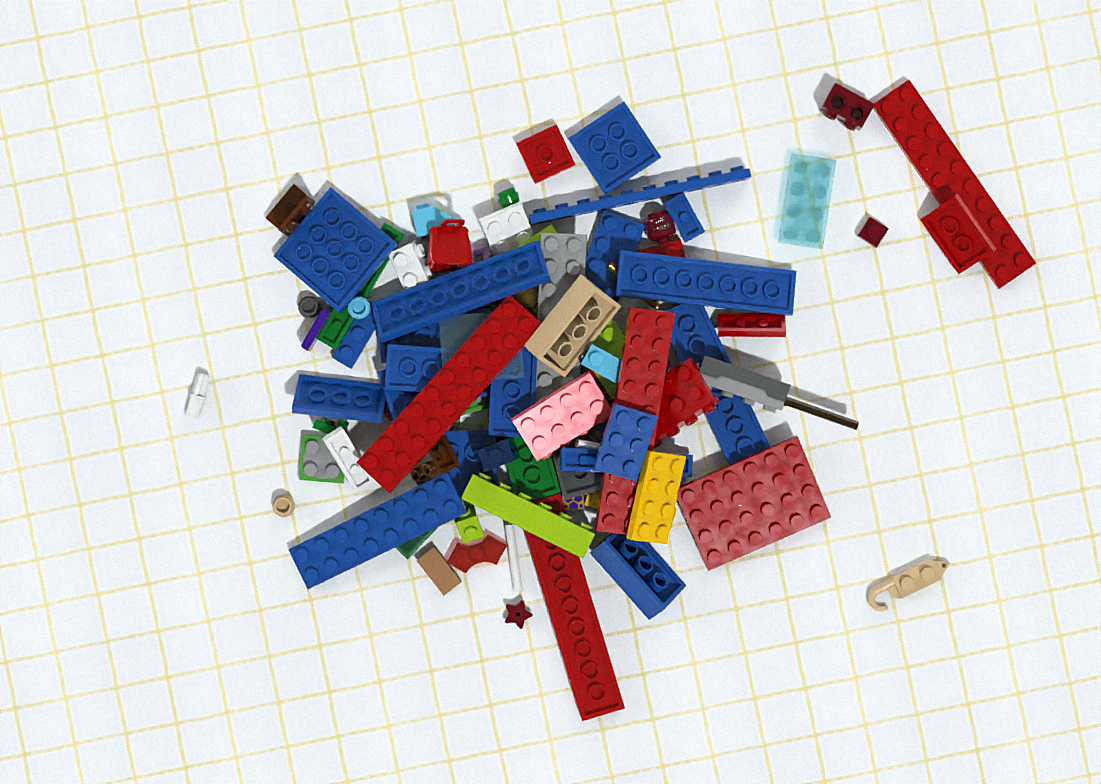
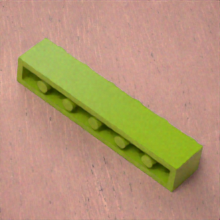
M479 472L478 475H472L461 499L584 558L595 536V533L591 531L593 527L583 522H580L578 525L571 521L573 517L563 512H560L559 515L551 512V506L543 502L537 505L531 502L532 497L522 492L517 495L510 491L512 487L502 482L496 485L490 482L491 477Z

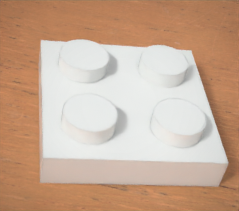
M520 201L479 219L494 256L510 251L534 236Z

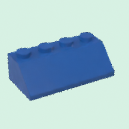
M610 533L590 554L650 620L662 612L686 587V584L648 542L627 539V534Z

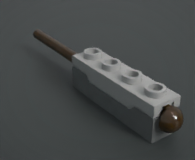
M705 355L700 366V361H694L710 391L713 387L721 390L720 395L733 398V395L742 397L741 402L752 406H754L755 402L763 404L762 409L773 413L776 410L782 411L783 406H789L854 430L858 428L859 422L787 397L790 384Z

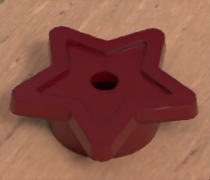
M521 600L516 605H505L509 613L505 623H515L520 629H523L524 621L533 616L531 612L525 609L524 600Z

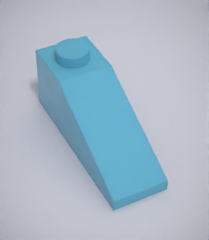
M591 344L581 364L617 384L621 360Z

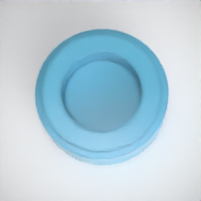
M354 297L348 304V312L355 319H364L371 311L369 301L363 297Z

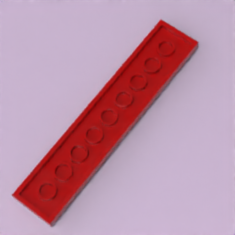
M907 80L875 102L873 110L938 204L942 205L958 194L995 246L996 250L980 260L979 263L997 289L1002 288L1036 264L1035 260L911 81Z
M511 295L506 297L356 463L388 493H391L523 349L525 343L541 323Z
M629 307L614 403L647 412L659 418L675 313ZM658 418L647 450L653 451ZM603 472L594 528L596 531L627 534L639 476L636 482Z
M560 493L531 501L537 505L543 502L551 506V512L559 515L560 512L566 514ZM524 530L582 721L625 709L580 557Z

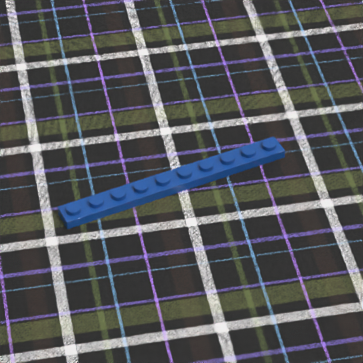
M743 166L730 168L731 172L722 174V171L719 170L708 173L709 177L700 178L699 175L686 178V182L678 183V180L664 182L665 186L656 188V184L642 187L643 191L639 192L629 189L621 191L620 196L612 197V194L601 195L599 200L590 202V198L578 200L577 205L568 206V203L555 205L554 210L546 211V208H539L533 210V214L529 215L531 225L678 195L683 192L687 193L749 180L751 172L750 168L744 169Z

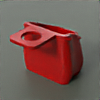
M446 219L439 226L429 229L430 239L427 264L431 270L453 272L471 265L472 250L468 235L469 230L467 227H463L465 220ZM449 223H458L455 225H447Z

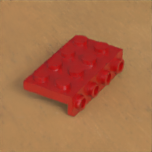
M688 358L665 374L654 449L659 447L663 443L662 440L666 437L671 438L680 433V428L684 425L690 426L697 422V417L701 414H708L716 409L715 405L720 402L718 397L713 396L692 358Z

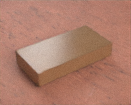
M435 547L416 560L443 596L462 582Z

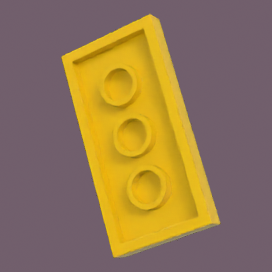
M647 450L641 467L626 536L627 539L667 544L686 456Z

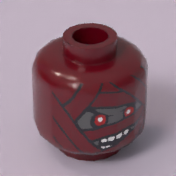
M665 210L648 214V218L644 221L648 239L650 241H657L658 245L670 242V237L676 233L672 216L669 213H665Z

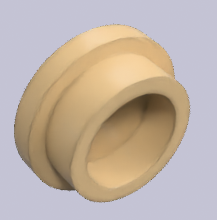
M280 495L273 501V511L280 517L290 516L295 510V502L288 495Z

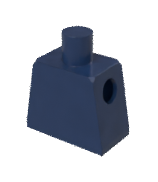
M513 437L473 451L481 473L521 458Z

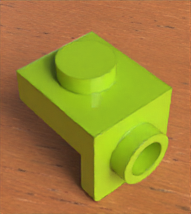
M473 504L465 505L468 513L455 518L456 526L464 544L485 537Z

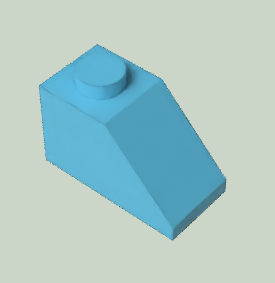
M429 203L417 205V209L412 210L418 238L429 237V229L431 227L439 226L443 220L453 219L437 207L430 206ZM449 223L447 225H455L458 223Z

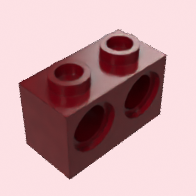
M835 83L820 110L824 112L823 115L825 117L844 122L843 126L851 131H855V129L859 131L865 124L875 104ZM838 98L842 103V107L840 109L832 107L831 99ZM858 109L861 112V119L856 120L852 118L851 110Z

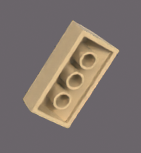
M580 274L525 343L524 347L537 359L565 377L621 308V305Z

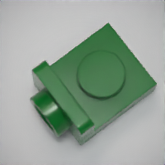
M322 417V420L315 419L312 428L329 434L341 426L346 432L349 422L346 421L347 419H340L338 425L334 426L335 421Z

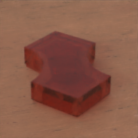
M489 534L483 541L475 545L457 543L446 563L464 573H467L472 566L482 562L497 565L507 544Z

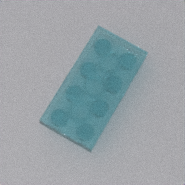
M791 154L778 243L823 249L836 160Z

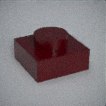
M869 217L857 237L877 248L889 228Z

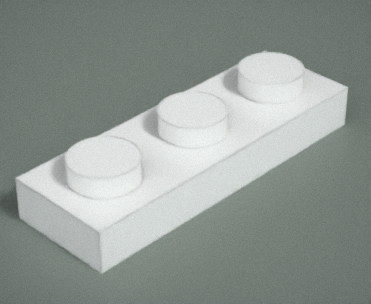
M341 426L322 438L356 494L375 482L356 463L361 457Z

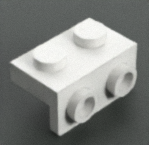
M417 239L393 250L389 255L404 290L432 280L435 276V271L431 270L427 264L425 249L422 244L418 243Z

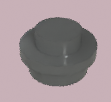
M306 296L300 300L298 310L303 317L314 318L320 313L321 304L317 298Z

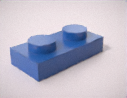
M684 192L664 203L685 243L705 232Z

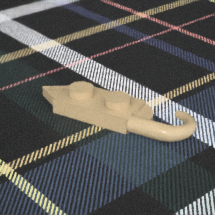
M930 558L875 585L868 594L869 605L877 611L887 610L888 606H879L875 602V597L879 593L887 590L894 598H904L941 580V576L950 562L934 561Z

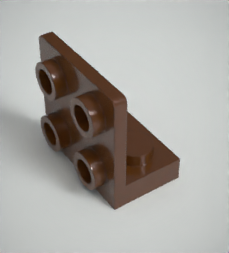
M293 184L265 218L287 236L289 233L292 234L299 226L298 222L303 216L306 217L314 208L313 204L315 201Z
M445 434L412 469L411 477L418 486L460 466Z

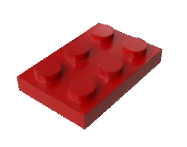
M958 194L920 219L958 274L996 250Z

